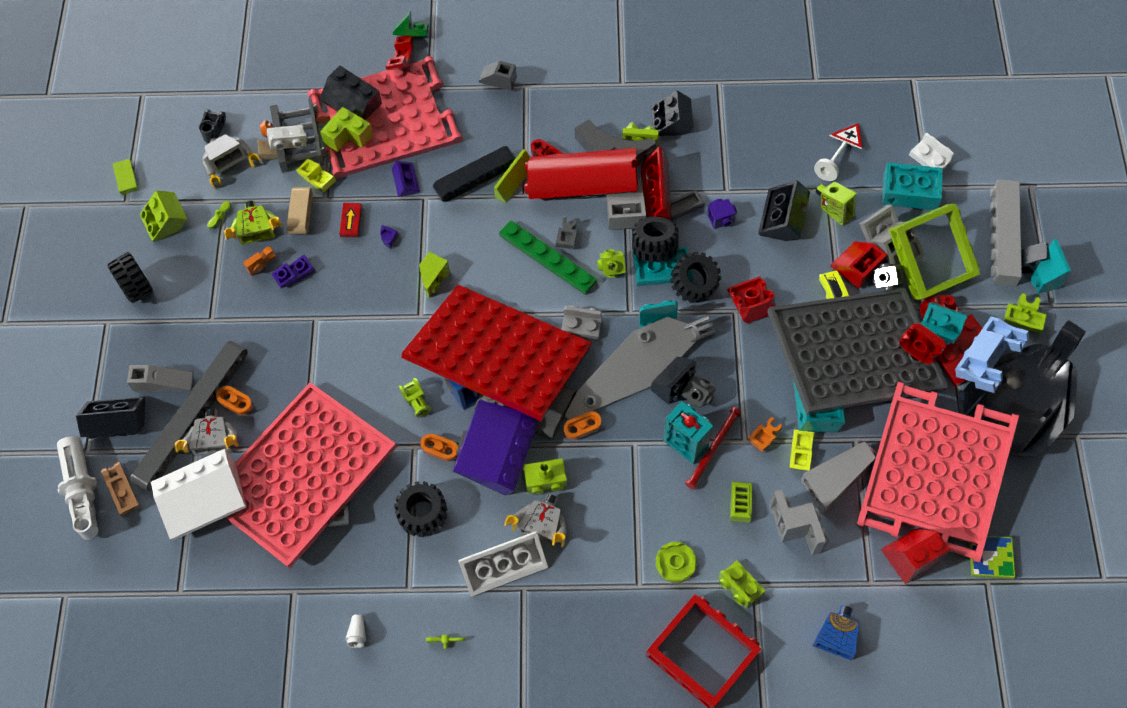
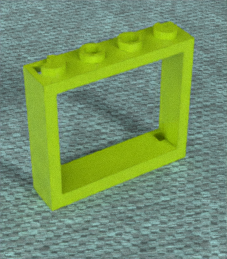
M956 203L944 205L888 229L913 299H924L980 275L979 263L974 257L973 246L968 240L967 229L962 223L961 212ZM946 214L966 273L926 289L905 231Z

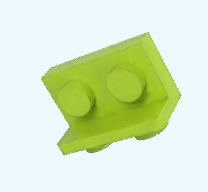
M738 560L725 571L722 570L719 573L718 578L720 579L719 583L725 590L729 589L734 595V600L746 609L765 593L764 588Z

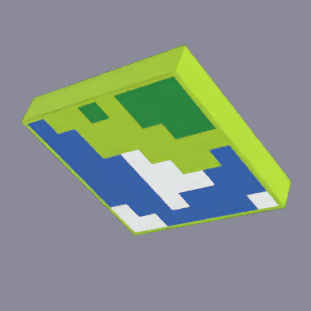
M987 536L980 562L973 561V558H970L971 577L1014 579L1012 537ZM969 543V549L976 550L977 545Z

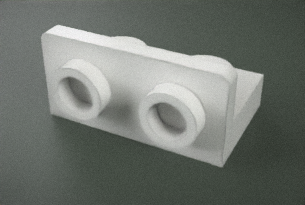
M303 125L267 128L270 150L306 146L307 135L304 133Z
M926 133L922 141L910 151L909 156L922 166L938 167L944 170L951 163L954 153L950 148L937 141L935 137Z

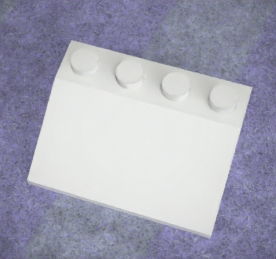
M225 449L151 482L155 502L171 541L246 508L235 460Z

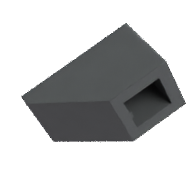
M497 61L484 67L478 81L482 84L511 91L517 78L516 65Z

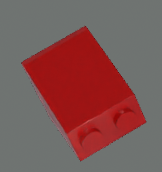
M913 529L881 549L905 584L938 565L950 550L937 531Z

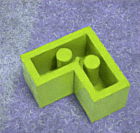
M344 107L320 131L324 144L337 152L348 140L363 148L373 137L371 124Z

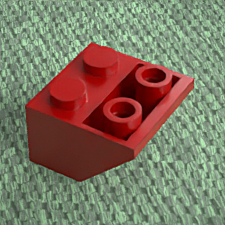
M854 241L830 267L837 270L839 274L860 289L874 274L873 270L879 269V265L884 264L887 254L873 243Z

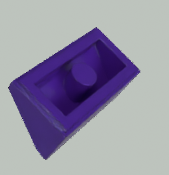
M396 161L392 167V173L398 197L419 193L413 163Z

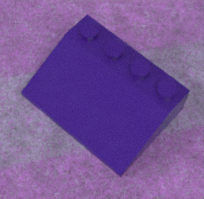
M478 400L453 472L503 495L514 492L539 420L515 409Z

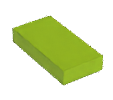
M130 158L112 163L120 194L123 195L137 191L138 186Z

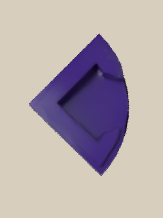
M382 225L380 235L384 245L391 249L399 232Z

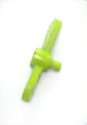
M229 201L223 202L220 209L215 210V216L207 224L209 229L215 227L218 221L223 219V214L231 207Z
M450 635L426 638L427 643L441 642L444 644V649H448L450 642L466 641V637L450 638Z

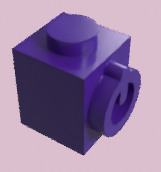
M716 199L708 205L707 216L714 229L728 227L734 223L737 210L729 199Z

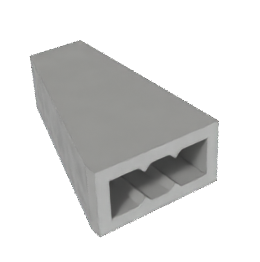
M864 441L803 473L801 482L822 514L873 464L876 458L875 452Z

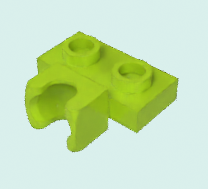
M1022 293L1017 301V305L1008 303L1003 321L1009 325L1041 334L1047 314L1037 312L1040 304L1039 297L1035 299L1034 303H1029L1026 301V294Z

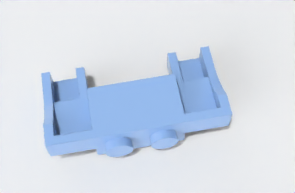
M990 317L979 335L975 336L972 345L965 351L964 357L955 368L956 377L975 382L976 388L995 393L1003 380L1002 371L995 370L993 367L1005 349L1021 352L1029 341V331L1008 325L999 318Z

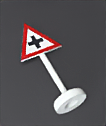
M859 123L829 135L843 143L831 160L820 159L817 161L814 171L819 178L825 181H833L837 178L839 168L835 161L847 144L862 149Z

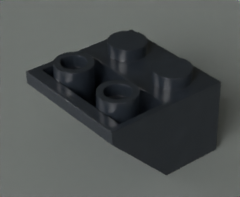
M678 90L651 106L652 126L655 130H659L658 136L682 135L694 128L691 98Z
M677 356L652 382L651 391L668 405L673 400L676 401L681 396V391L686 387L689 380L694 377L696 361Z

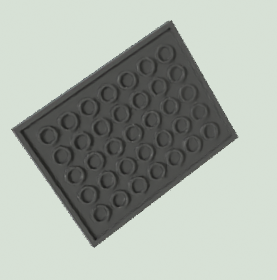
M905 288L770 307L767 311L806 414L893 400L898 382L904 383V386L929 393L931 391H945L948 388L936 358L932 364H925L903 350V347L899 344L900 338L913 323L920 324ZM901 393L900 397H911V395Z

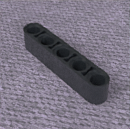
M503 146L438 179L433 184V188L442 202H448L506 172L516 157L508 146Z

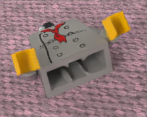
M223 135L218 139H211L210 143L204 147L206 153L203 155L202 165L207 175L211 177L210 184L214 189H216L214 186L216 181H219L221 186L223 185L221 179L215 174H219L247 158L246 156L249 157L250 166L255 167L252 160H257L260 163L259 155L252 153L251 148L241 138H231L228 135Z
M207 409L206 418L196 419L194 426L190 428L183 440L175 442L176 453L180 450L188 453L189 447L195 456L214 454L223 449L230 453L232 452L231 445L239 446L237 442L238 433L231 423L226 422L223 417H218L217 409Z
M551 494L546 495L544 503L534 500L532 504H527L514 515L507 516L504 526L508 524L513 525L511 529L513 531L516 530L518 525V532L522 535L536 531L539 541L555 546L556 542L562 543L561 547L565 545V537L568 531L565 517L561 515V509L555 507L558 498Z

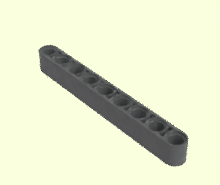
M228 341L136 467L131 475L130 480L132 483L146 491L152 490L151 482L161 478L178 455L175 442L183 440L190 428L194 426L196 419L205 417L206 410L210 409L217 400L216 393L218 389L227 386L246 359L248 354L246 348L232 341Z

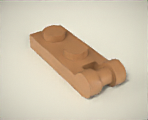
M120 461L114 463V466L110 468L106 467L101 470L118 512L122 517L141 508Z

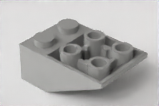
M640 179L638 180L637 191L606 194L609 230L633 228L636 222L646 219L645 202Z

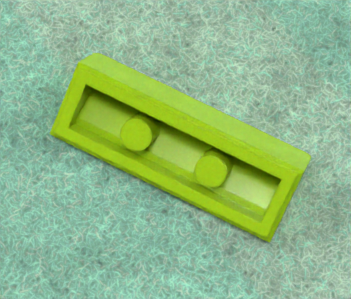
M525 149L519 153L494 186L495 198L505 203L508 202L527 176L525 162L529 161L530 156Z

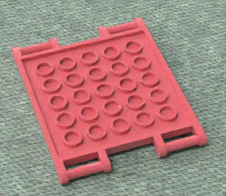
M428 56L422 61L411 63L406 68L386 70L361 78L379 90L382 104L366 119L371 124L373 137L362 148L348 140L338 151L341 152L346 167H340L336 155L337 151L327 145L325 146L326 153L329 154L333 166L332 172L335 178H341L454 145L463 140L462 134L459 133L456 126L453 110L448 109L439 114L431 91L442 88L443 83L438 77L434 66L435 61L432 56ZM424 68L429 69L433 80L431 83L427 81ZM311 89L308 91V96L312 98L314 105L317 104L318 113L315 115L316 121L322 123L331 120L337 111L326 105L328 112L324 113L322 111L319 98L323 89ZM444 121H448L452 132L451 137L447 136L443 125Z
M898 382L857 525L861 527L865 525L891 533V536L894 537L898 536L901 522L925 530L937 531L939 534H942L941 537L949 546L950 552L973 558V561L980 562L1019 415L1004 414L986 409L983 405L978 404L974 417L935 407L937 392L931 391L929 393L904 386V383ZM904 393L929 401L928 404L900 397V395ZM981 416L1007 422L1009 427L981 420ZM867 512L895 520L894 525H889L866 518ZM948 537L977 545L976 550L948 543Z

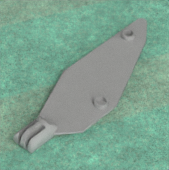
M708 315L689 324L666 317L634 330L576 392L565 413V417L570 420L650 387L656 377L677 356L682 357L696 341L716 333L714 329L702 335L699 334L700 331L714 326L712 322L699 328L696 327L697 324L711 319ZM587 398L592 400V405L587 404Z

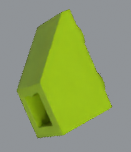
M429 251L419 264L425 293L428 298L438 291L441 281L446 279L450 273L448 261Z

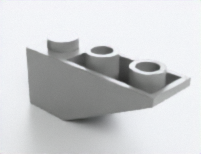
M129 365L127 384L134 392L192 391V372L153 365Z

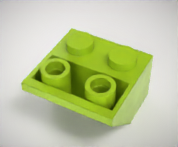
M156 190L140 213V217L152 242L180 231L187 221V217L175 192Z

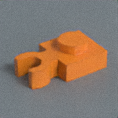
M268 246L262 253L257 252L243 262L251 276L262 271L266 266V262L276 257L273 249Z
M773 417L768 420L766 427L760 424L747 439L762 453L775 440L776 436L773 434L780 432L782 424H779L778 427L771 425L774 422Z

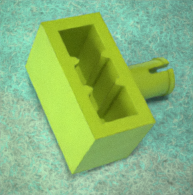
M563 458L523 465L528 494L539 495L548 490L557 492L567 487Z

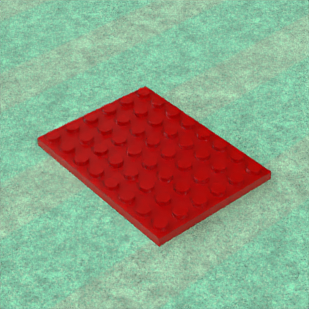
M458 284L402 351L401 358L542 421L590 350L592 342Z

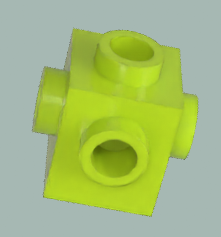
M608 249L604 253H599L600 259L597 260L598 271H602L604 276L611 278L618 276V274L626 273L624 254L621 250Z

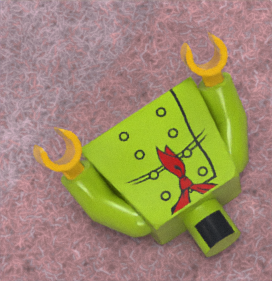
M247 201L245 209L237 212V218L234 219L231 227L224 230L225 239H237L238 237L241 245L275 238L273 230L278 226L282 227L279 217H276L270 211H265L263 206H256L254 201Z

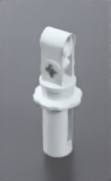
M74 436L65 437L57 442L63 482L58 485V493L65 496V503L69 506L74 530L83 539L91 540L98 534L96 511L93 504L95 499L93 490L97 487V479L88 475L81 439ZM71 457H73V462H74V467H75V473H74V468H73V463H72V458H71Z

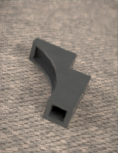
M589 119L575 127V139L587 152L637 148L639 166L642 161L647 159L656 150V142L652 138L639 141L615 138L601 131Z

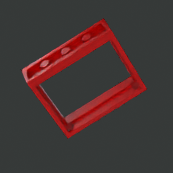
M694 594L648 648L646 656L704 706L716 708L758 656L762 648L759 647L760 644L753 637L748 638L743 634L740 626L727 621L724 613L710 607V603L704 597H698ZM694 606L751 651L715 696L711 695L658 650Z

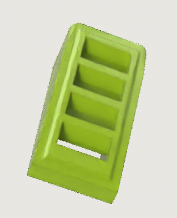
M732 482L730 521L750 523L752 483ZM736 488H746L747 492L736 491ZM736 495L747 496V499L735 497ZM735 502L746 503V506L735 505ZM735 509L746 510V513L735 512Z

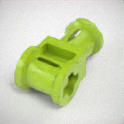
M416 377L413 378V381L403 386H398L404 400L407 401L410 407L413 406L417 418L426 416L432 408L426 404L423 390Z

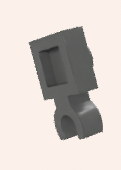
M567 217L563 218V228L559 227L556 247L574 249L577 237V230H574L576 228L575 218L571 224H567Z

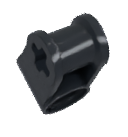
M209 109L204 111L199 130L206 143H210V140L213 138H219L226 121L225 112H211Z

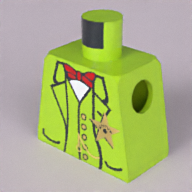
M832 182L828 187L822 184L817 187L815 193L821 197V208L840 225H845L855 216L857 193L837 182Z

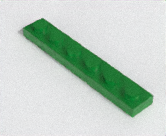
M512 220L499 232L500 237L584 295L597 283V279Z

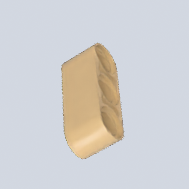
M292 187L287 221L288 234H308L313 200L311 187Z

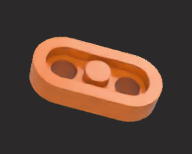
M223 386L216 393L218 402L238 415H246L253 408L251 399L231 386Z
M591 411L572 418L564 424V434L570 440H577L594 433L601 427V417L598 413ZM592 421L595 424L590 426L588 423ZM571 429H576L577 432H576V433H571L570 430H571Z
M426 434L422 437L420 444L424 453L448 462L458 457L456 453L458 446L454 441L435 434ZM433 443L434 447L429 448L428 445ZM448 450L453 451V452H452L451 454H449V455L446 454V451H448Z

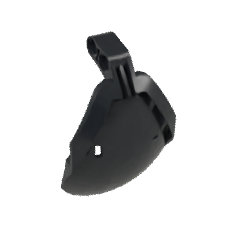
M1068 320L1059 331L1050 348L1043 344H1033L1023 348L1021 352L1014 351L1001 356L993 369L1002 371L1003 378L1006 380L1002 387L999 386L995 393L976 388L975 382L971 381L958 395L960 414L974 417L976 407L980 404L986 409L1008 415H1019L1009 455L1031 457L1044 454L1074 418L1077 370L1068 359L1081 342L1086 331ZM1047 410H1051V414L1047 418L1043 416ZM981 416V420L1009 427L1007 422Z

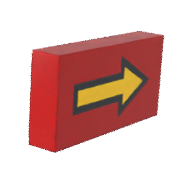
M343 203L339 231L340 237L359 236L361 203Z

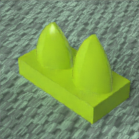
M631 122L626 128H623L622 139L639 141L652 138L656 142L657 148L659 130H655L650 125L645 129H638L637 125Z

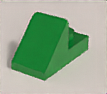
M410 11L395 26L392 33L397 36H427L429 25L423 22L412 23Z

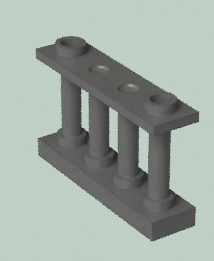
M308 98L309 108L282 112L279 111L277 105L270 106L273 128L285 127V125H282V122L285 121L284 119L310 114L312 122L291 126L303 125V130L313 129L314 136L307 137L306 144L316 143L317 150L293 155L286 153V150H289V148L277 150L278 162L282 173L289 172L288 165L291 162L318 157L320 164L324 165L323 158L326 157L325 148L321 147L315 116L318 113L317 104H313L312 98Z

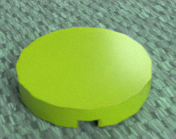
M670 542L663 545L658 551L655 560L659 575L671 583H682L688 580L694 574L697 565L693 550L681 542Z

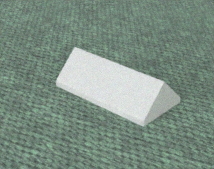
M536 531L458 560L471 597L548 568Z

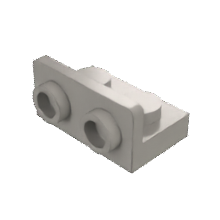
M565 306L561 330L581 338L598 340L602 323V312L594 308L582 309L578 306Z

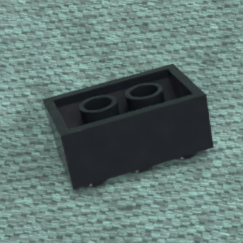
M341 65L328 76L320 96V101L338 112L344 107L364 120L382 104L379 90Z
M798 180L769 188L758 234L783 241L800 238L810 191Z
M145 396L87 401L76 415L80 438L88 437L89 439H94L103 435L114 437L127 433V435L139 433L144 426Z

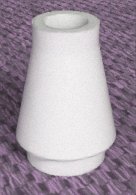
M353 615L345 638L347 646L351 648H361L366 642L364 616Z

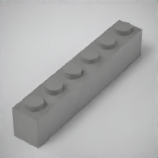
M997 179L995 185L990 188V197H992L990 213H993L990 221V228H993V233L990 237V244H993L990 254L993 265L990 274L993 277V284L1017 286L1022 277L1019 181Z

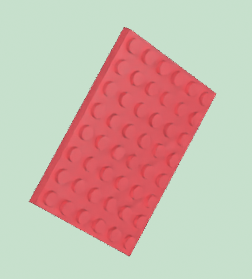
M309 383L235 462L246 508L224 518L290 569L328 526V522L339 514L341 509L397 448V445L325 392Z

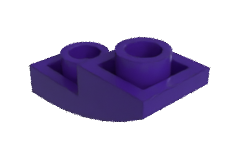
M302 255L292 264L288 265L285 263L272 273V276L280 288H284L310 275L315 269L308 258Z

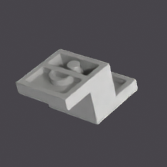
M887 205L859 224L867 243H873L887 254V263H890L891 266L901 265L888 229L904 222H899L893 206ZM913 227L905 232L917 262L925 255Z
M782 490L774 491L769 506L781 541L786 542L806 537L811 554H820L827 540V533L824 528H821L819 523L820 514L818 509L814 508L813 503L789 508L788 496H784Z

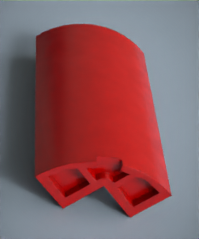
M637 148L530 156L529 161L525 162L527 173L525 194H528L529 199L637 191Z

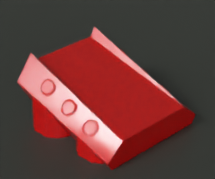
M760 276L727 289L740 316L747 324L769 316L768 309L776 306L775 294L767 289L765 280Z
M913 323L899 340L903 350L925 364H932L937 355H940L946 348L942 338L918 323Z

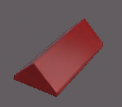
M658 147L641 164V184L646 217L657 216L672 220L668 160L662 147Z

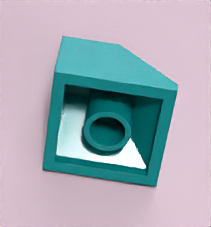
M1053 239L1049 246V259L1040 261L1031 277L1032 286L1036 288L1037 293L1060 289L1071 272L1057 239Z

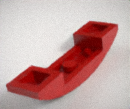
M413 36L396 37L394 42L396 51L393 58L388 59L386 70L406 68L410 65L413 56Z

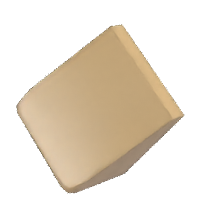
M257 140L258 151L262 161L278 158L277 149L270 150L269 141Z

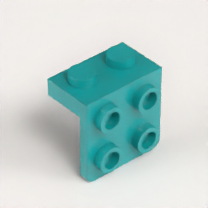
M667 300L660 304H646L640 307L639 328L666 317L677 320L678 302Z
M930 302L924 319L920 324L942 338L945 344H950L960 337L968 315Z

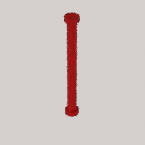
M731 407L728 418L690 479L686 480L685 485L693 490L696 489V483L736 418L742 414L738 408Z

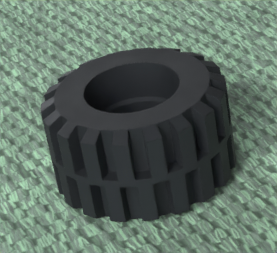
M653 216L641 219L634 224L632 228V249L637 258H642L643 261L660 263L661 261H668L669 258L674 257V254H677L679 229L675 222L665 219V217Z
M127 252L108 263V269L129 302L135 303L153 293L152 286L132 254Z
M694 252L692 255L691 253L686 254L685 257L683 256L671 271L670 283H674L672 289L677 290L676 295L678 297L681 295L684 301L689 299V303H693L695 300L699 303L703 299H708L720 285L721 276L718 274L721 270L716 267L718 263L712 261L713 257H706V253L703 252L700 255L698 252ZM694 269L699 271L704 278V285L697 286L692 284L687 277V270Z
M417 481L413 486L411 484L406 485L407 489H401V496L397 495V503H394L395 514L400 526L403 527L405 532L409 531L412 536H415L416 533L419 537H423L426 533L427 536H430L432 531L438 532V526L443 527L445 524L444 519H447L446 511H448L441 490L439 488L436 489V486L432 483L429 486L428 482L423 481V484ZM425 501L433 505L431 511L423 517H414L410 514L411 508L418 502Z

